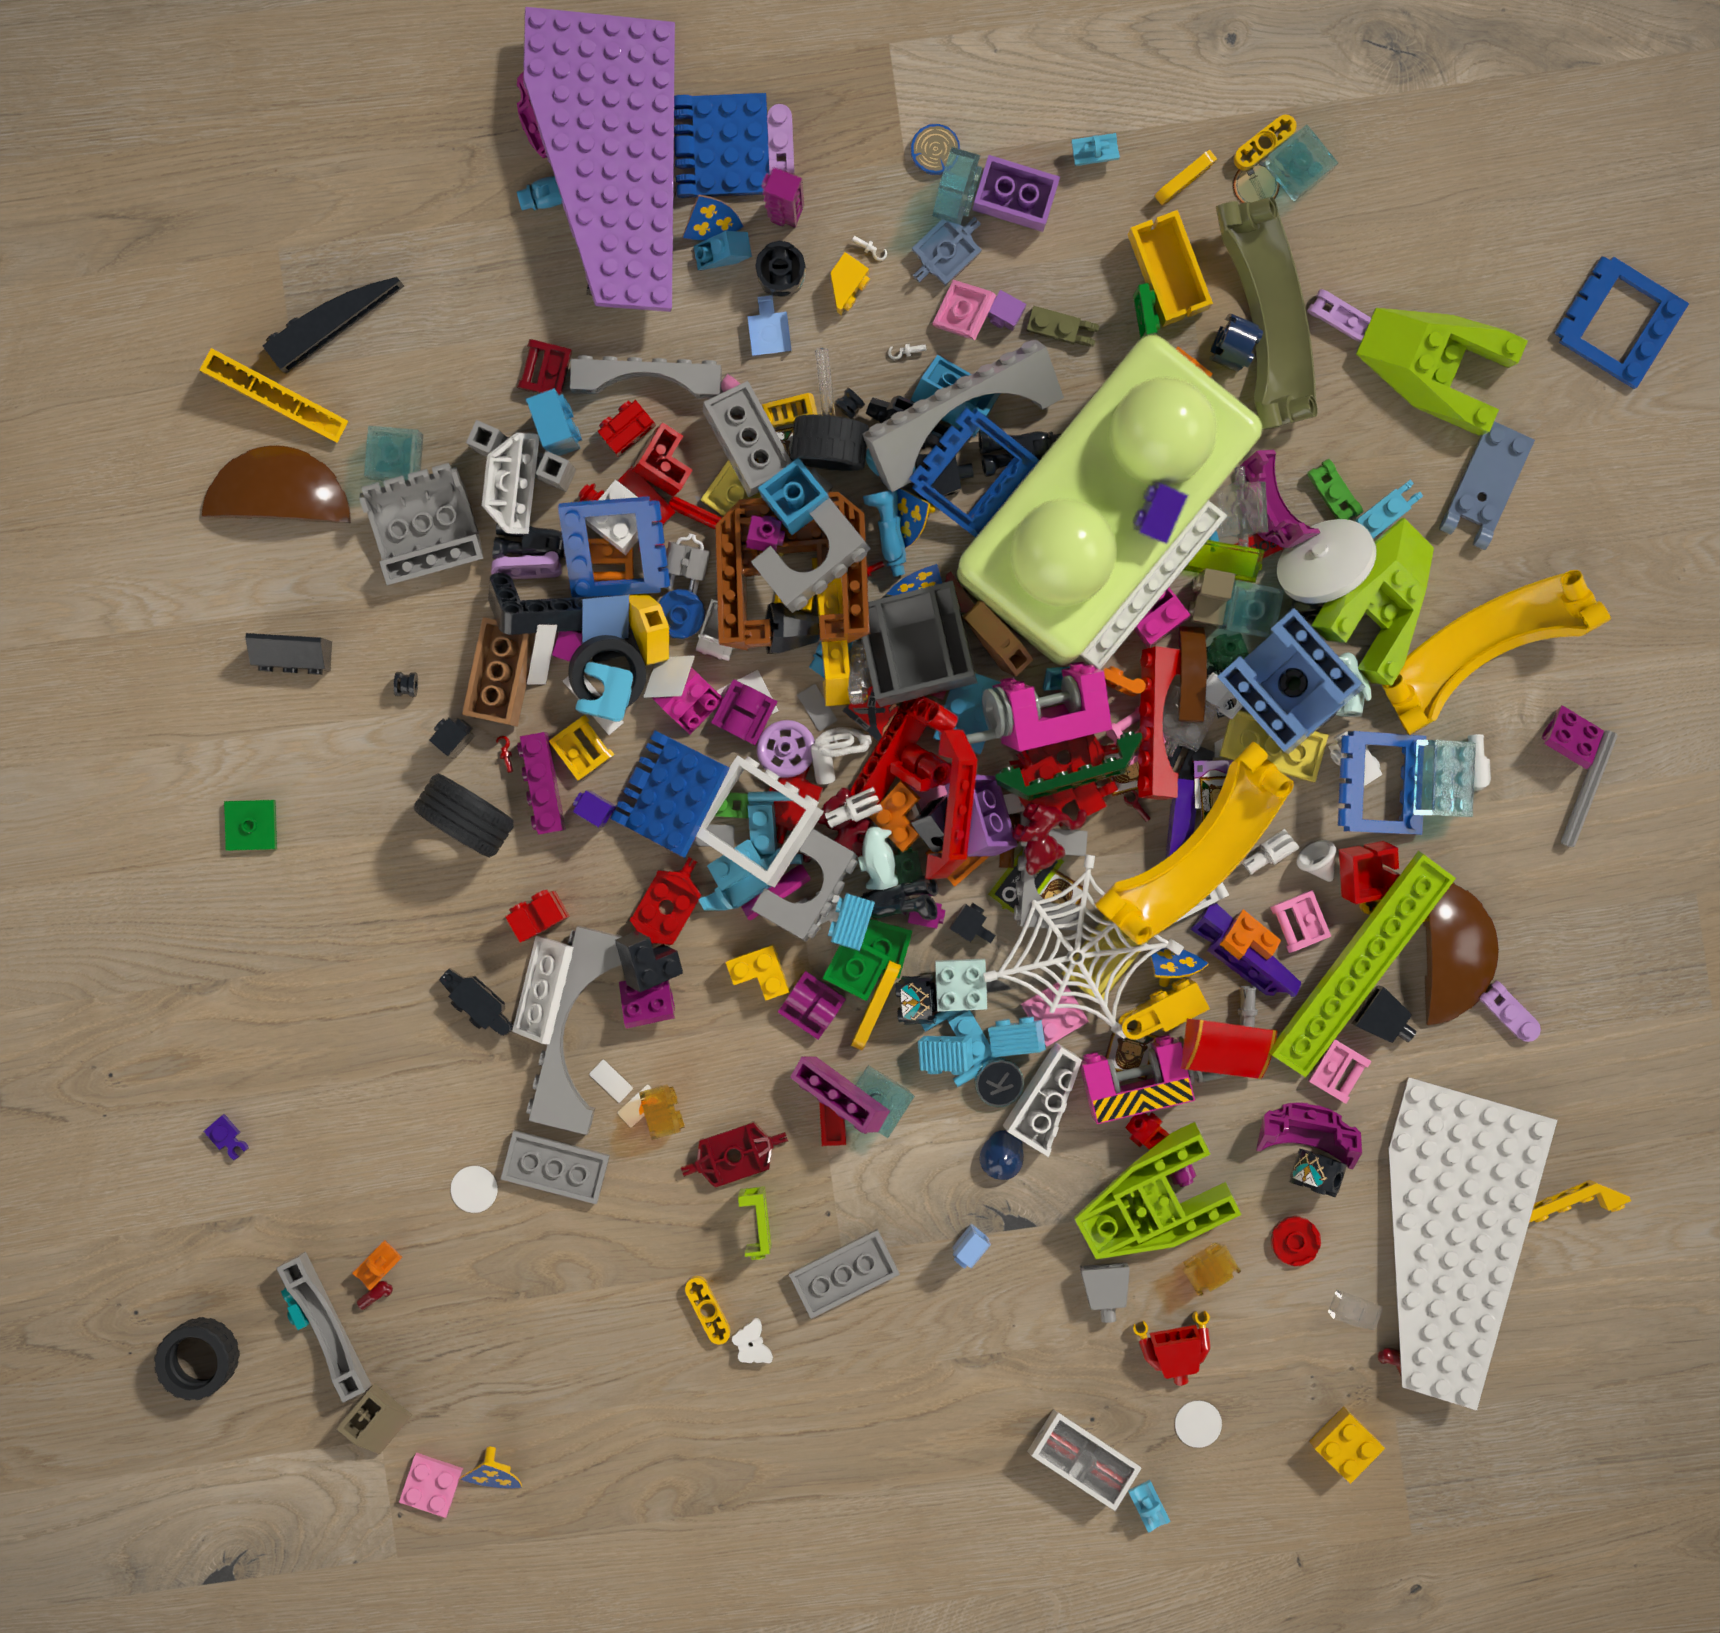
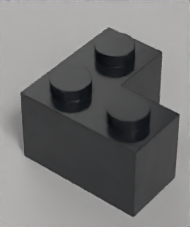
M638 931L615 940L626 984L631 988L642 992L683 974L677 950L665 944L653 949L650 937Z

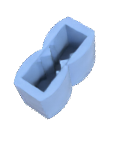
M970 1224L952 1246L954 1260L963 1268L967 1266L973 1268L990 1247V1239L977 1227Z

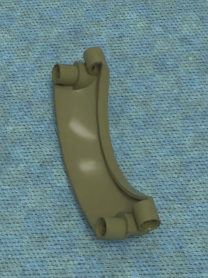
M1271 196L1255 202L1238 204V201H1232L1216 206L1222 240L1242 281L1252 322L1259 325V329L1263 330L1262 338L1256 344L1257 379L1254 395L1257 416L1261 421L1262 430L1314 418L1318 414L1307 313L1296 266L1278 213L1276 201Z

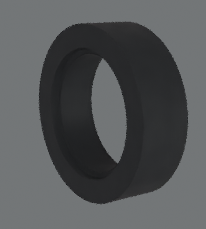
M601 635L588 639L576 649L570 660L568 677L572 690L580 700L599 699L601 696L591 693L585 685V666L596 654L603 651H615L626 657L630 665V672L633 675L628 707L631 706L641 695L646 682V667L641 655L631 644L617 636Z

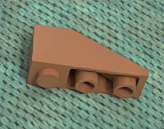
M978 601L963 616L965 622L1002 671L1017 676L1033 661V658L1023 644L983 601Z

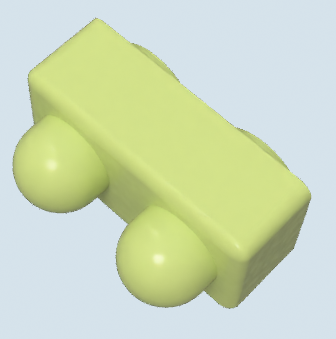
M1156 335L1143 337L961 556L957 570L958 582L964 590L978 601H983L997 617L1053 663L1058 665L1070 664L1087 648L1258 441L1262 433L1260 419L1163 338ZM1154 482H1159L1189 495L1167 544L1133 529L1135 525L1133 524L1134 516L1139 509H1142L1145 503V491Z

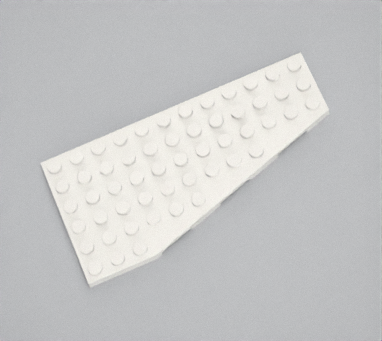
M1408 1077L1388 1148L1402 1387L1477 1410L1557 1120Z

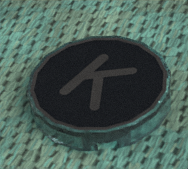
M1001 1057L993 1058L980 1066L974 1079L975 1090L980 1099L989 1106H1008L1015 1102L1022 1094L1024 1087L1023 1074L1014 1062Z

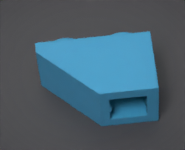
M724 231L693 246L698 270L733 265L752 257L748 232Z

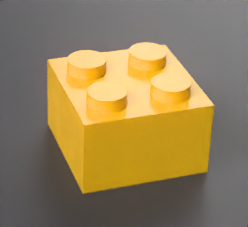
M1344 1406L1309 1441L1314 1449L1350 1484L1385 1449L1379 1440Z

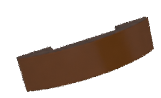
M1179 626L1181 660L1178 721L1203 723L1207 684L1204 627Z

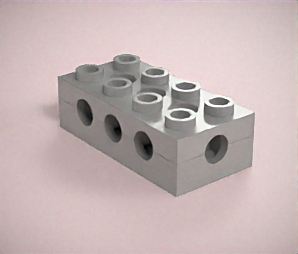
M748 381L703 403V413L748 497L759 493L758 487L792 463ZM738 415L742 419L734 420L731 416ZM748 436L753 438L754 441L747 442L743 438ZM762 458L766 463L759 464L754 459Z

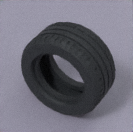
M439 773L431 777L429 784L427 783L424 791L419 796L420 798L414 804V811L423 819L486 857H492L497 854L499 847L501 848L504 840L509 836L508 833L514 828V820L507 814Z

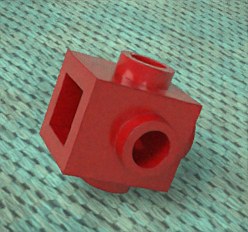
M1153 1112L1149 1115L1146 1113L1134 1115L1125 1127L1132 1134L1129 1137L1130 1140L1141 1148L1144 1145L1149 1150L1169 1135L1160 1126L1163 1121Z

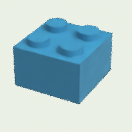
M799 458L758 487L762 499L777 518L782 521V524L791 535L812 521L813 517L810 513L829 498L828 494Z

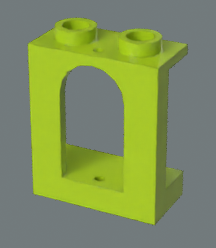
M765 1186L740 1189L738 1195L739 1207L751 1205L756 1207L760 1242L747 1244L744 1253L745 1257L751 1256V1260L764 1259L766 1254H770L772 1246Z

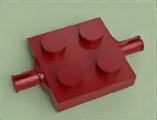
M1026 750L1021 751L1026 761L1021 753L1016 754L1024 767L1021 770L1025 786H1028L1029 782L1035 779L1043 778L1044 781L1053 779V775L1061 772L1051 754L1040 761L1034 762L1031 761ZM1072 789L1031 801L1018 796L1024 808L1031 802L1036 805L1053 806L1060 811L1066 803L1077 798ZM1061 822L1058 824L1059 827L1064 826Z
M810 766L797 776L789 778L779 777L777 780L783 785L789 782L799 789L798 795L803 798L808 795L818 802L824 789L810 783L806 779ZM770 787V790H769V791H777V790L774 789L773 787ZM774 801L776 827H778L776 832L777 843L783 844L787 830L793 831L806 811L805 808L794 801Z

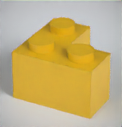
M774 944L725 962L733 985L757 977L765 1001L790 991Z

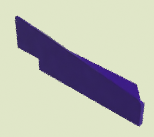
M1178 779V798H1173L1172 804H1170L1165 859L1180 848L1194 833L1196 817L1194 780Z
M1216 902L1206 907L1190 930L1211 942L1207 949L1209 953L1265 995L1274 996L1277 992L1288 993L1291 997L1297 996L1301 981L1274 956L1266 960L1249 946L1245 955L1238 960L1223 948L1220 942L1234 919Z

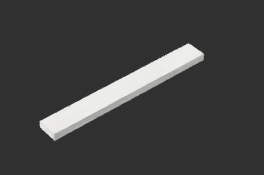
M1208 500L1092 642L1080 654V657L1090 665H1094V668L1101 670L1227 518V515Z

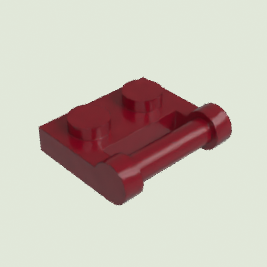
M529 339L527 345L529 351L522 379L518 381L517 388L539 394L555 389L561 395L572 350ZM544 351L538 381L535 384L531 380L538 352Z

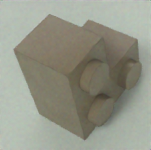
M1206 568L1197 577L1194 576L1191 591H1195L1194 601H1189L1187 609L1191 616V623L1218 628L1223 625L1226 603L1231 599L1235 574Z

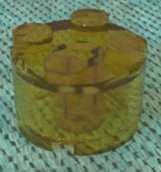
M668 1084L639 1092L640 1099L645 1098L641 1100L649 1132H653L650 1133L651 1140L680 1133V1129L685 1128L680 1110L675 1111L674 1105L678 1104V1100L673 1086L668 1087Z
M1215 1242L1204 1249L1206 1254L1201 1257L1193 1255L1183 1262L1185 1267L1182 1270L1198 1296L1204 1295L1203 1289L1208 1288L1211 1292L1233 1279V1271L1238 1274L1241 1272L1225 1244L1221 1245Z

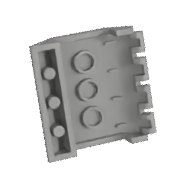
M449 463L432 467V474H429L428 469L408 474L409 480L405 481L402 475L384 480L385 487L382 488L379 482L362 487L363 493L360 494L359 499L363 512L368 514L382 558L379 562L386 585L483 559L478 528L457 467L451 468Z

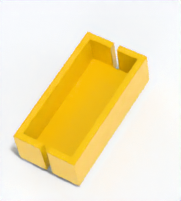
M1178 210L1157 217L1154 224L1151 219L1131 227L1127 235L1145 283H1149L1150 290H1154L1156 299L1154 307L1162 327L1183 320L1186 315L1191 317L1209 310L1213 302Z

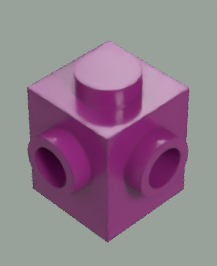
M752 515L746 548L765 551L771 546L776 551L777 545H783L785 531L781 530L782 521H778L772 516L758 517Z

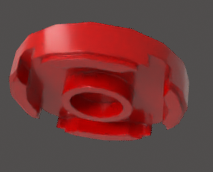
M1300 1216L1286 1217L1279 1221L1274 1227L1270 1238L1271 1247L1276 1257L1285 1264L1294 1267L1304 1266L1313 1261L1321 1247V1237L1316 1226L1308 1219Z

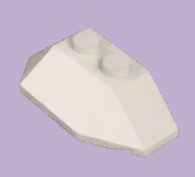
M515 433L487 455L482 506L505 533L528 534L539 446V434Z

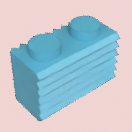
M847 893L845 898L840 897L835 912L840 913L837 922L832 921L828 936L832 937L831 942L860 951L875 902Z
M1033 1016L1019 1018V1023H1010V1019L995 1021L996 1025L988 1028L992 1057L1040 1053L1046 1050L1042 1020L1034 1021Z
M923 1036L918 1041L920 1070H925L928 1074H940L942 1071H951L953 1075L965 1074L974 1063L972 1037Z

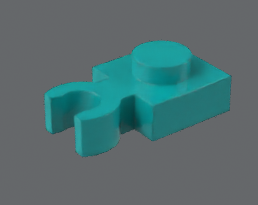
M286 1287L284 1290H281V1294L289 1306L287 1307V1316L293 1326L295 1325L297 1330L310 1324L301 1307L287 1291Z

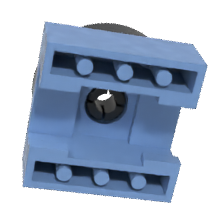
M1295 608L1271 628L1274 633L1246 658H1237L1217 676L1278 746L1288 754L1317 729L1326 725L1344 705L1366 687ZM1292 678H1300V690L1292 691L1289 689L1288 683Z

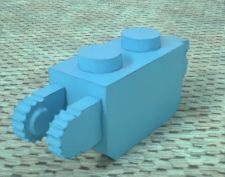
M1410 479L1400 488L1391 491L1354 521L1363 525L1369 531L1372 538H1375L1408 512L1411 506L1421 499L1423 495L1421 492L1415 493L1408 501L1403 498L1401 494L1409 490L1414 484Z

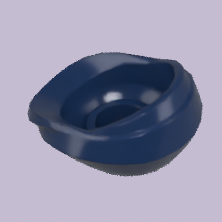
M1006 1130L995 1132L986 1141L980 1152L982 1169L989 1176L998 1180H1008L1015 1177L1019 1173L1024 1160L1022 1141Z

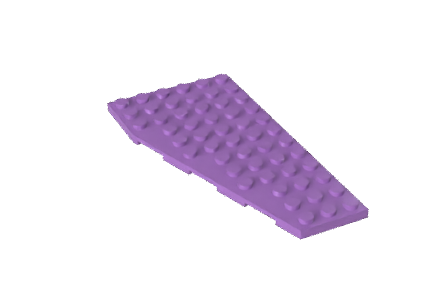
M525 7L523 84L525 89H527L543 146L559 188L564 211L580 253L595 306L671 312L675 22Z

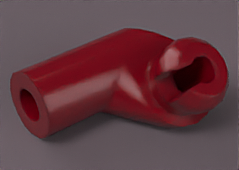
M379 1281L371 1290L357 1300L358 1307L365 1310L382 1296H390L393 1291L392 1285L387 1284V1281Z
M1385 1348L1379 1351L1377 1355L1381 1364L1396 1365L1401 1376L1400 1350Z

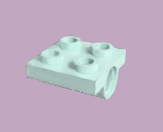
M985 959L935 961L937 1012L987 1009V989L983 978V973L986 972Z

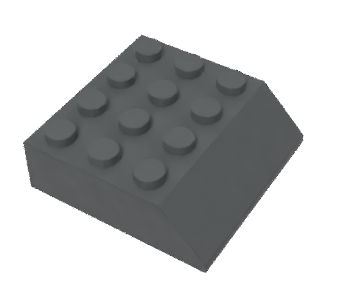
M953 581L868 602L870 634L862 637L875 699L880 707L978 683Z

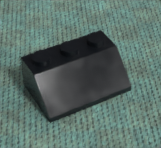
M246 633L245 635L250 665L257 666L258 671L273 672V667L283 668L284 673H298V669H308L307 674L323 675V670L331 671L332 641L321 637L254 633Z

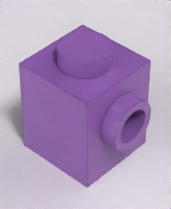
M1000 290L987 317L990 318V322L999 328L1004 326L1013 331L1025 310L1026 304Z

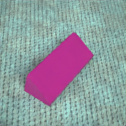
M799 864L784 874L775 887L767 890L784 899L809 882L811 877L804 866ZM760 895L741 906L747 919L750 921L759 915L752 908Z

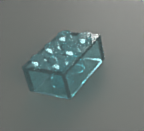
M1417 740L1413 815L1473 817L1476 742Z

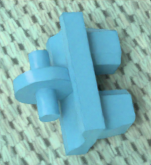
M1116 133L1094 135L1071 141L1075 166L1119 160L1120 158Z
M1151 1480L1128 1490L1148 1533L1161 1525L1171 1522Z

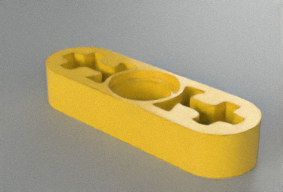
M1281 115L1238 148L1234 155L1235 166L1243 171L1250 170L1285 143L1296 130L1297 124L1295 119L1290 115ZM1281 124H1288L1290 126L1288 132L1283 130L1276 137L1275 132L1278 131ZM1268 137L1272 142V146L1268 149L1260 147L1258 143L1259 138ZM1254 148L1255 153L1251 156L1249 162L1247 160L1242 162V153L1247 155Z
M1211 150L1206 151L1164 185L1154 197L1162 206L1165 205L1213 166L1218 159Z
M701 1276L691 1277L685 1286L686 1295L710 1341L718 1345L724 1344L730 1337V1326L706 1279ZM693 1282H696L697 1285L702 1284L701 1294L703 1297L708 1294L709 1298H704L697 1304L695 1300H699L700 1297L696 1291L692 1292L690 1290L693 1287ZM706 1303L712 1304L715 1308V1313L710 1317L704 1316L701 1312V1307ZM718 1316L720 1320H717L716 1323L719 1329H725L722 1338L719 1335H713L715 1326L712 1321Z

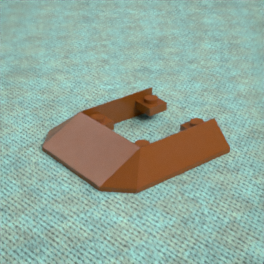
M828 492L827 494L832 502L866 542L864 513L839 492ZM762 498L740 499L716 524L719 645L747 651L751 647L772 646L770 619L747 620L746 577L761 576L751 561L764 552L746 548L752 515L758 517L772 516L780 521ZM813 519L793 535L781 523V530L785 531L783 545H777L776 553L787 554L817 551V568L822 565L829 552V540L817 522ZM866 556L861 561L854 562L849 566L847 572L842 576L843 613L819 615L821 642L847 641V643H850L870 634Z

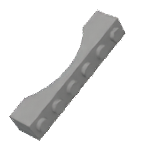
M580 355L578 359H571L570 389L573 393L599 394L608 386L621 380L648 376L674 382L688 390L696 398L711 399L721 394L722 367L712 360H703L702 364H692V361L687 359H678L677 363H667V360L662 358H654L652 362H642V358L629 357L627 361H617L618 358L612 356H605L602 360H593L592 356Z
M304 1252L283 1262L276 1269L287 1291L301 1307L317 1336L326 1358L331 1380L342 1402L344 1403L364 1393L371 1386V1383L307 1253Z

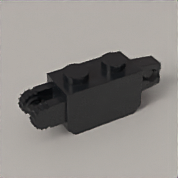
M900 395L893 397L891 402L872 397L866 414L883 423L890 419L893 414L909 409L915 402ZM937 423L921 448L925 449L926 445L934 448L936 445L943 449L945 446L939 440L946 433L948 427L946 428L944 425Z
M451 968L440 977L439 981L450 993L448 997L452 1000L451 1005L461 1013L464 1010L470 1016L469 1021L478 1029L483 1027L485 1030L490 1027L495 1032H498L500 1036L512 1032L513 1023L502 1014L505 1010V1002L478 977L468 976L465 978Z

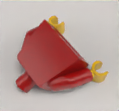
M1197 1311L1193 1313L1192 1318L1198 1324L1199 1329H1197L1196 1325L1152 1332L1150 1337H1147L1148 1325L1145 1321L1143 1323L1146 1328L1143 1332H1138L1135 1323L1133 1325L1135 1334L1140 1336L1139 1344L1146 1362L1156 1371H1162L1164 1378H1173L1174 1383L1178 1386L1186 1385L1189 1382L1188 1375L1199 1372L1200 1364L1204 1362L1210 1351L1209 1328H1206L1210 1316L1206 1311H1204V1320L1201 1322L1198 1320Z

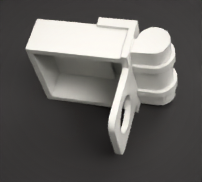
M711 599L701 633L698 635L699 640L696 651L702 652L704 655L708 654L717 657L719 660L729 661L732 650L735 648L719 645L718 601Z

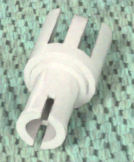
M1481 734L1468 736L1469 757L1465 760V779L1468 788L1472 791L1484 789L1491 781L1490 759L1484 756V735Z
M872 787L846 799L844 806L825 813L830 827L833 828L849 819L857 822L883 810L881 805H875L879 802L878 797L871 796L875 793L874 788Z
M1283 829L1263 842L1260 851L1242 863L1252 875L1268 863L1277 864L1298 850L1299 846L1288 835V832Z

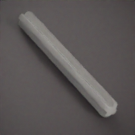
M1604 730L1593 764L1588 769L1561 839V843L1565 846L1574 847L1576 845L1617 739V734L1612 731Z

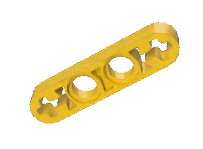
M889 960L851 1043L852 1047L861 1051L864 1049L897 978L901 965Z

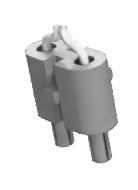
M689 533L687 537H681L677 542H668L666 551L668 565L663 568H668L670 586L665 587V589L671 590L675 575H682L691 578L689 591L697 594L699 580H705L711 551L704 549L703 543L696 539V535ZM692 537V540L696 544H698L700 548L695 546H688L680 542L688 541Z

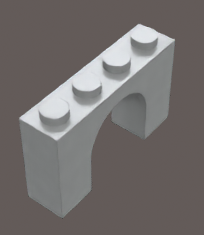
M476 420L466 443L476 453L487 457L489 453L509 438L500 430ZM545 451L544 454L538 452L535 479L567 492L576 472L574 466L569 460Z
M830 498L810 513L829 540V552L822 565L809 572H796L784 563L771 546L751 561L792 613L795 610L804 608L811 597L822 593L833 579L843 576L849 566L854 562L864 559L870 550L866 542Z
M1053 828L1049 832V835L1054 837L1057 843L1064 847L1065 855L1085 856L1088 831H1070L1069 829ZM1020 842V846H1023V855L1018 857V871H1021V880L1016 882V895L1019 896V905L1014 907V920H1017V925L1024 927L1032 901L1043 900L1035 887V875L1031 876L1026 871L1027 859L1024 849L1028 842ZM1048 902L1045 904H1041L1040 906L1042 908L1057 906L1062 903ZM1070 904L1061 909L1046 912V914L1050 916L1063 913L1080 905ZM1036 908L1028 927H1036L1040 916ZM1080 911L1051 920L1055 925L1067 924L1079 919ZM1043 919L1040 928H1049V925ZM1078 924L1073 925V926L1068 927V928H1059V929H1062V930H1076V931H1077V926H1078Z
M812 829L802 844L799 852L818 862L822 868L824 882L819 894L809 902L795 904L764 888L752 908L757 914L805 942L809 938L813 939L819 929L817 923L822 916L824 918L827 916L832 907L830 901L834 895L838 896L845 885L843 879L847 873L851 874L858 862L855 860L857 855L854 852Z

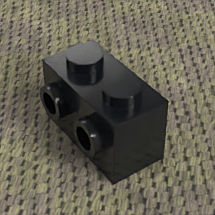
M448 717L447 720L443 718L437 723L433 729L436 732L429 741L447 757L457 758L475 735L471 732L473 727L465 720Z

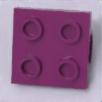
M733 679L711 723L756 746L778 701Z
M1561 705L1556 710L1554 718L1545 728L1542 739L1545 740V745L1583 768L1588 769L1593 764L1604 730Z
M805 971L778 1010V1013L819 1040L835 1018L846 998Z
M626 980L619 982L626 1029L675 1019V1004L669 980L642 992L628 986Z

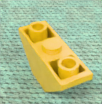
M647 593L629 595V623L645 666L667 661L669 659V626L661 604Z

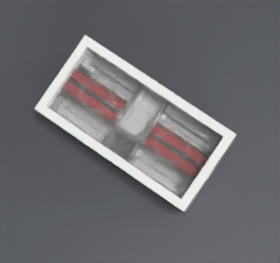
M1054 1409L1027 1451L1032 1457L1114 1511L1118 1508L1141 1470V1467Z

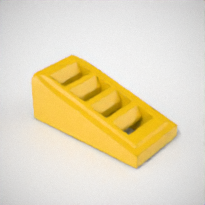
M811 393L762 404V408L773 428L794 424L797 416H794L793 403H796L798 416L805 415L802 405L803 401L806 403V415H818L814 396ZM784 405L787 410V419L784 418L782 406ZM776 407L779 421H774L772 408Z

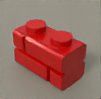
M629 400L619 407V414L613 419L609 416L599 424L601 429L597 432L618 457L656 426L655 422L636 400L632 403Z

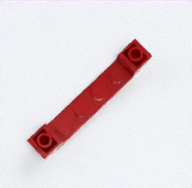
M961 729L941 730L938 755L952 758L943 850L942 853L928 854L925 877L928 880L947 878L967 859L978 759L964 731Z

